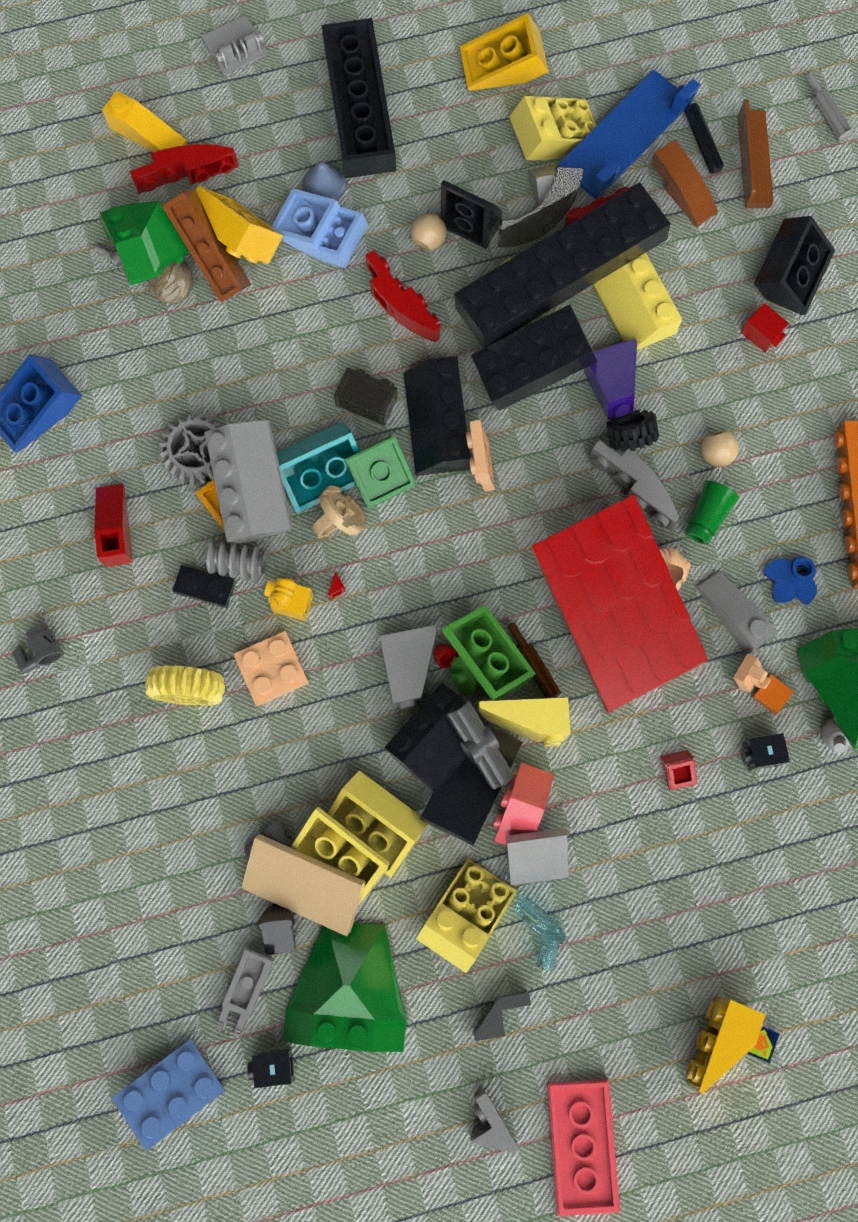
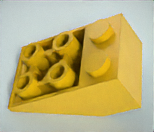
M718 996L716 1001H711L706 1013V1018L709 1019L706 1030H701L696 1042V1048L699 1051L695 1061L691 1060L686 1070L687 1085L701 1093H705L756 1045L766 1014L733 1000Z

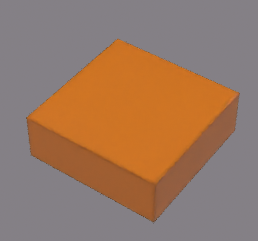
M770 674L768 678L771 681L765 690L759 688L752 698L776 715L794 691Z

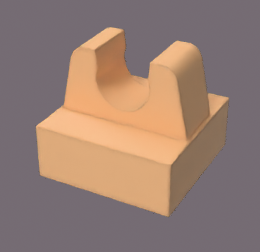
M748 653L733 677L738 687L748 693L752 691L754 686L765 690L771 681L770 678L766 677L768 673L763 669L758 657Z

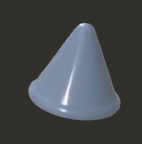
M320 161L306 173L302 182V188L305 192L338 200L345 191L346 180L338 168Z

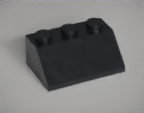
M812 216L785 218L754 282V285L767 301L800 315H806L835 252V248Z
M443 683L438 686L384 747L402 767L435 793L467 757L460 744L462 740L446 716V713L452 707L466 700ZM476 711L483 725L491 730L493 728L491 723Z

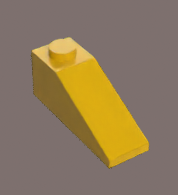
M117 90L102 109L109 129L153 152L187 144L185 138L142 104Z

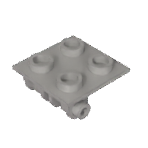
M246 15L201 36L224 76L269 55L263 44L262 34L260 32L256 33Z

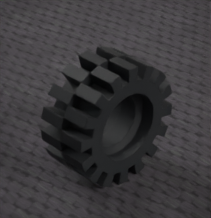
M635 410L633 413H628L625 416L611 418L606 423L610 447L617 451L619 449L621 451H626L627 449L634 451L638 447L643 449L645 448L644 445L650 446L659 438L656 415L652 411L643 410L640 412V410Z

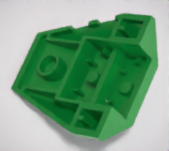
M169 201L124 204L111 207L99 213L100 224L107 238H111L118 252L122 269L130 286L158 277L163 274V268L173 262L178 265L184 261L183 256L190 252L162 205Z
M858 628L832 630L797 648L796 653L804 678L807 682L812 683L819 693L818 698L822 704L826 703L833 713V720L854 749H858Z
M354 922L348 936L322 926L286 1009L283 1041L311 1047L367 1052H404L406 1016L385 925Z

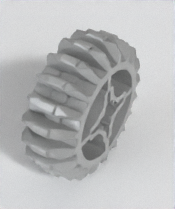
M199 413L197 418L193 420L192 415L188 414L187 421L185 422L177 418L178 426L175 427L169 424L170 434L162 433V438L165 442L159 443V448L163 451L159 457L164 462L163 467L165 471H170L171 478L176 479L179 477V482L183 485L189 480L192 487L196 486L197 481H200L202 486H205L207 484L206 479L210 478L211 481L214 479L211 461L208 462L209 451L205 435L197 437L193 434H205L206 431L221 427L223 424L220 421L215 423L214 418L211 416L204 420L203 415ZM185 439L184 446L181 449H179V453L176 454L178 446ZM192 443H194L196 448L199 447L202 458L199 457L198 453H194ZM186 464L188 466L190 464H198L201 467L192 468L186 467L184 465Z

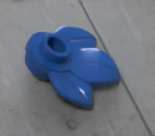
M799 556L791 561L779 558L768 564L763 571L766 577L775 581L772 588V597L776 603H787L797 597L803 604L808 605L816 596L817 586L813 580L816 575V567L813 561L807 557ZM797 567H802L805 570V575L798 574Z

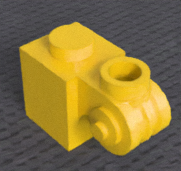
M277 578L275 581L269 579L264 594L266 597H269L268 603L271 604L270 607L273 613L306 622L314 597L311 588L297 585L290 578Z

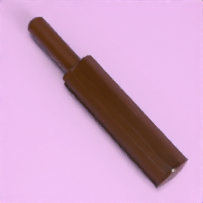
M510 623L508 629L521 648L519 650L536 673L533 678L546 698H557L562 692L533 644L528 645L517 625Z

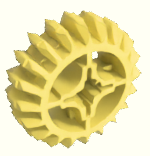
M177 665L153 667L149 669L145 681L146 695L151 699L182 705H216L222 701L225 690L222 675L197 667Z

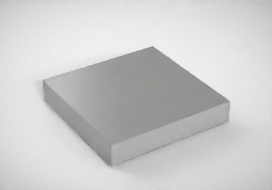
M565 828L506 836L510 885L569 877L568 843Z

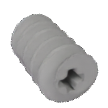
M211 538L206 554L207 570L210 574H214L218 570L220 576H226L229 572L230 577L234 579L240 574V578L243 581L248 580L251 576L252 582L258 583L266 570L269 556L268 549L264 551L262 556H259L258 547H254L252 553L249 554L248 547L245 544L241 551H237L236 543H232L230 549H226L225 540H222L219 547H216L215 538Z

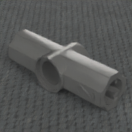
M466 700L452 707L446 713V716L462 740L460 744L465 754L472 763L478 766L490 788L494 790L511 781L514 774L498 750L500 745L496 737L487 726L483 725L472 704Z

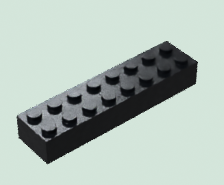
M639 182L455 292V308L480 345L485 348L507 337L666 241L671 223Z

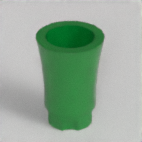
M706 480L695 509L688 520V526L684 534L697 543L709 545L712 537L717 534L729 512L740 500L739 495L723 484Z

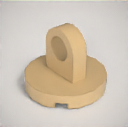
M328 486L320 493L319 501L325 514L312 526V530L318 538H324L338 528L349 535L356 536L366 528V524H364L366 521L365 514L361 507L351 496H343L340 493L342 490L339 487Z

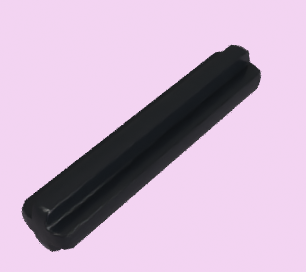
M697 103L689 104L686 107L685 115L707 168L711 174L719 173L722 171L724 164L702 111Z

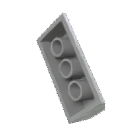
M270 421L233 423L206 431L205 437L227 542L244 544L293 530Z

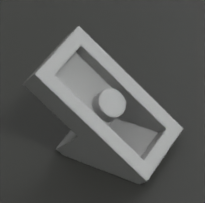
M484 1089L475 1095V1100L478 1104L473 1106L481 1122L485 1123L488 1121L489 1125L472 1135L470 1141L478 1145L511 1153L517 1152L519 1150L517 1143Z

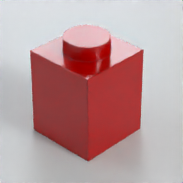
M763 303L747 320L741 334L766 353L772 345L777 348L787 335L784 331L789 322Z

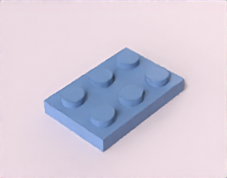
M190 1039L111 1099L144 1150L147 1151L225 1090Z

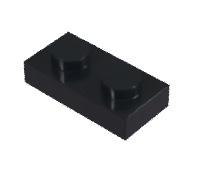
M181 565L172 591L177 595L227 609L236 582L229 578Z

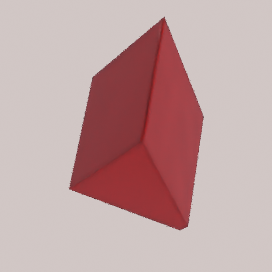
M336 571L328 593L330 600L346 592Z

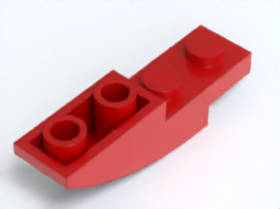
M193 144L151 153L153 163L129 172L138 194L153 191L157 187L168 183H175L184 177H188L190 184L204 182L208 178L221 173H229L239 166L235 151L231 147Z
M375 250L365 255L366 267L374 278L370 280L371 294L381 307L399 324L411 332L433 342L440 340L441 324L435 314L430 315L426 309L427 303L422 294H416L412 286L404 290L400 280L397 277L393 278L390 274V267L384 257L380 258Z

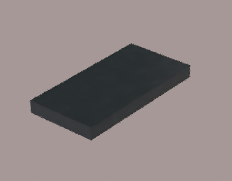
M492 728L491 731L500 745L498 750L509 768H511L523 742ZM466 757L436 793L433 791L420 820L474 846L501 787L494 790L491 789L478 766Z

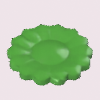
M456 657L450 663L451 679L460 692H464L466 695L473 694L478 689L477 684L479 681L463 659Z

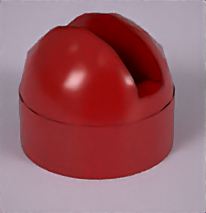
M439 644L433 651V657L441 668H449L453 659L458 657V653L449 644Z

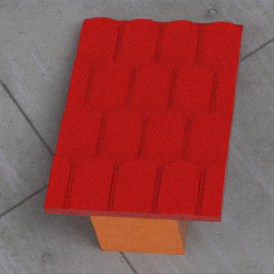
M634 494L531 546L534 557L607 714L708 661L702 643L691 623L688 611L669 574V569Z

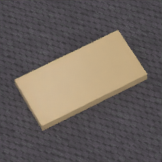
M258 834L254 838L241 888L348 936L354 923L366 881Z

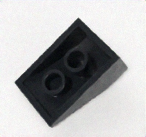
M445 180L441 183V219L444 221L447 231L487 249L501 225L502 210L493 203Z

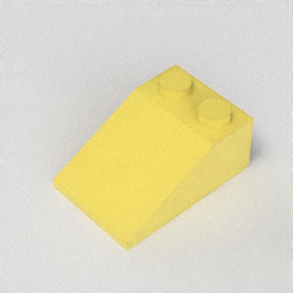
M568 697L479 701L477 711L487 721L534 742H543L545 747L560 746L561 742L565 741L571 733Z

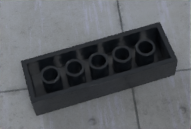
M372 18L321 25L345 179L396 171L395 148Z

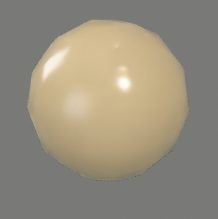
M432 213L418 216L413 221L410 229L412 241L427 251H434L440 248L447 237V228L444 221Z
M728 430L706 435L701 442V455L713 467L730 465L739 453V442L735 435Z

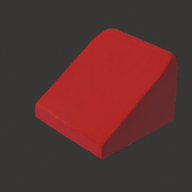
M688 750L661 756L669 790L698 784L694 757Z

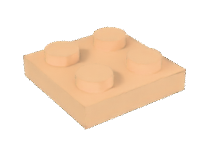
M481 420L471 421V432H466L468 447L471 449L473 458H470L472 475H475L476 483H481L484 492L495 490L489 439Z
M286 631L234 653V657L257 707L309 684Z

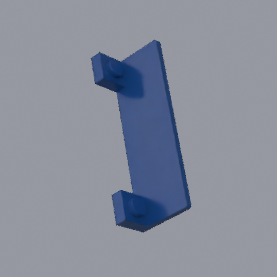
M652 70L559 163L558 169L593 198H599L686 110L687 105L692 104L701 84L692 78L685 86L681 84L677 88L656 70Z

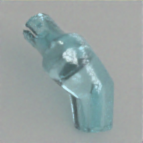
M523 898L515 906L514 911L540 936L541 945L536 966L555 971L559 946L566 941L565 931L539 905L529 898Z

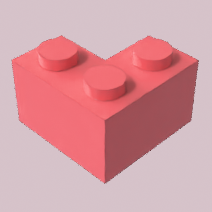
M524 763L520 764L517 773L512 772L514 776L507 784V789L501 803V807H504L505 811L504 813L498 811L493 828L498 830L495 842L506 845V836L537 832L551 789L553 773Z

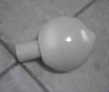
M833 718L827 720L821 732L825 745L837 753H844L846 749L852 747Z

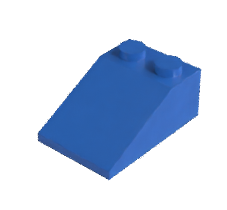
M29 354L0 392V436L16 453L67 416L82 397L80 392L50 358Z

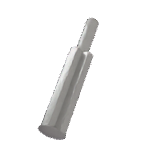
M807 73L805 78L816 94L815 102L840 141L845 140L853 133L851 126L828 89L823 90L813 73Z

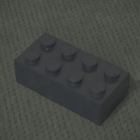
M570 304L471 355L489 398L499 411L598 362Z

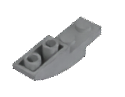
M599 440L592 448L589 457L592 459L593 464L600 470H607L614 475V479L620 485L630 487L631 489L627 497L634 494L641 510L650 515L656 525L661 528L666 527L671 531L679 517L671 497L660 479L630 449H627L621 456Z

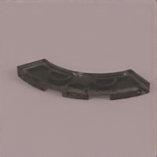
M555 167L551 186L544 196V200L536 208L515 218L500 219L498 247H514L527 244L552 230L564 218L575 201L581 185L584 168Z

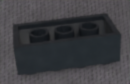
M457 356L429 359L404 373L415 475L421 476L470 470L471 457L466 437L467 427Z

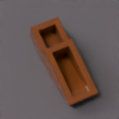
M676 139L654 152L651 165L667 183L665 190L692 223L698 227L715 216L718 210L705 182Z

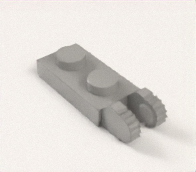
M248 947L245 948L222 1003L223 1009L217 1021L216 1030L223 1031L228 1023L231 1011H234L241 1015L234 1027L232 1037L237 1039L241 1037L248 1018L252 1016L274 958Z

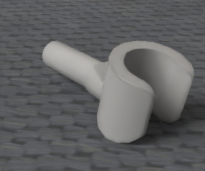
M97 244L94 246L95 251L109 258L118 269L122 268L117 250L113 253Z

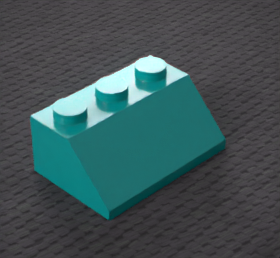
M343 421L276 452L284 490L296 514L320 503V493L328 486L341 488L342 491L340 493L356 486L344 458L359 451L352 432Z

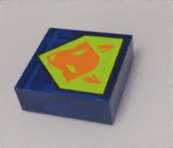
M762 1026L756 1045L747 1054L770 1063L779 1033Z

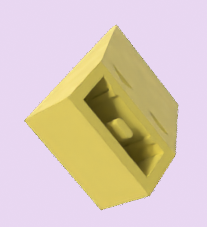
M524 96L509 116L526 160L547 161L567 155L597 126L586 99Z
M467 858L416 939L467 973L479 956L517 890Z

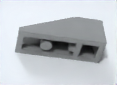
M720 571L696 587L746 655L747 653H752L777 634L761 610Z

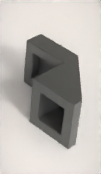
M524 991L497 996L473 1032L475 1041L505 1036L501 1010L531 1005L529 992Z

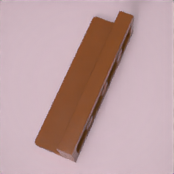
M744 99L738 114V129L745 208H771L773 205L766 110H749V99Z
M194 189L184 191L162 205L220 302L225 301L251 285L235 256L229 254L226 251L227 246L217 239L201 200Z

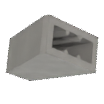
M436 625L379 636L393 706L400 707V710L415 708L418 702H422L437 637Z

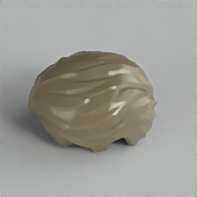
M184 260L178 265L174 262L162 269L163 274L148 280V290L152 295L156 296L158 301L165 304H178L190 295L193 285V274L191 268Z

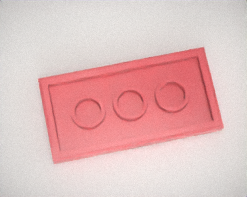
M609 1080L547 1083L557 1216L620 1212Z

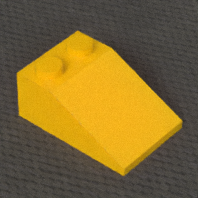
M528 13L459 46L469 91L527 83L549 72L540 30Z
M198 185L196 189L217 239L227 246L226 251L237 258H240L242 255L245 259L255 264L258 261L269 264L283 235L234 199Z

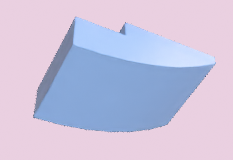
M293 188L271 227L282 234L281 241L327 263L346 268L368 224L363 213L340 207L337 200Z

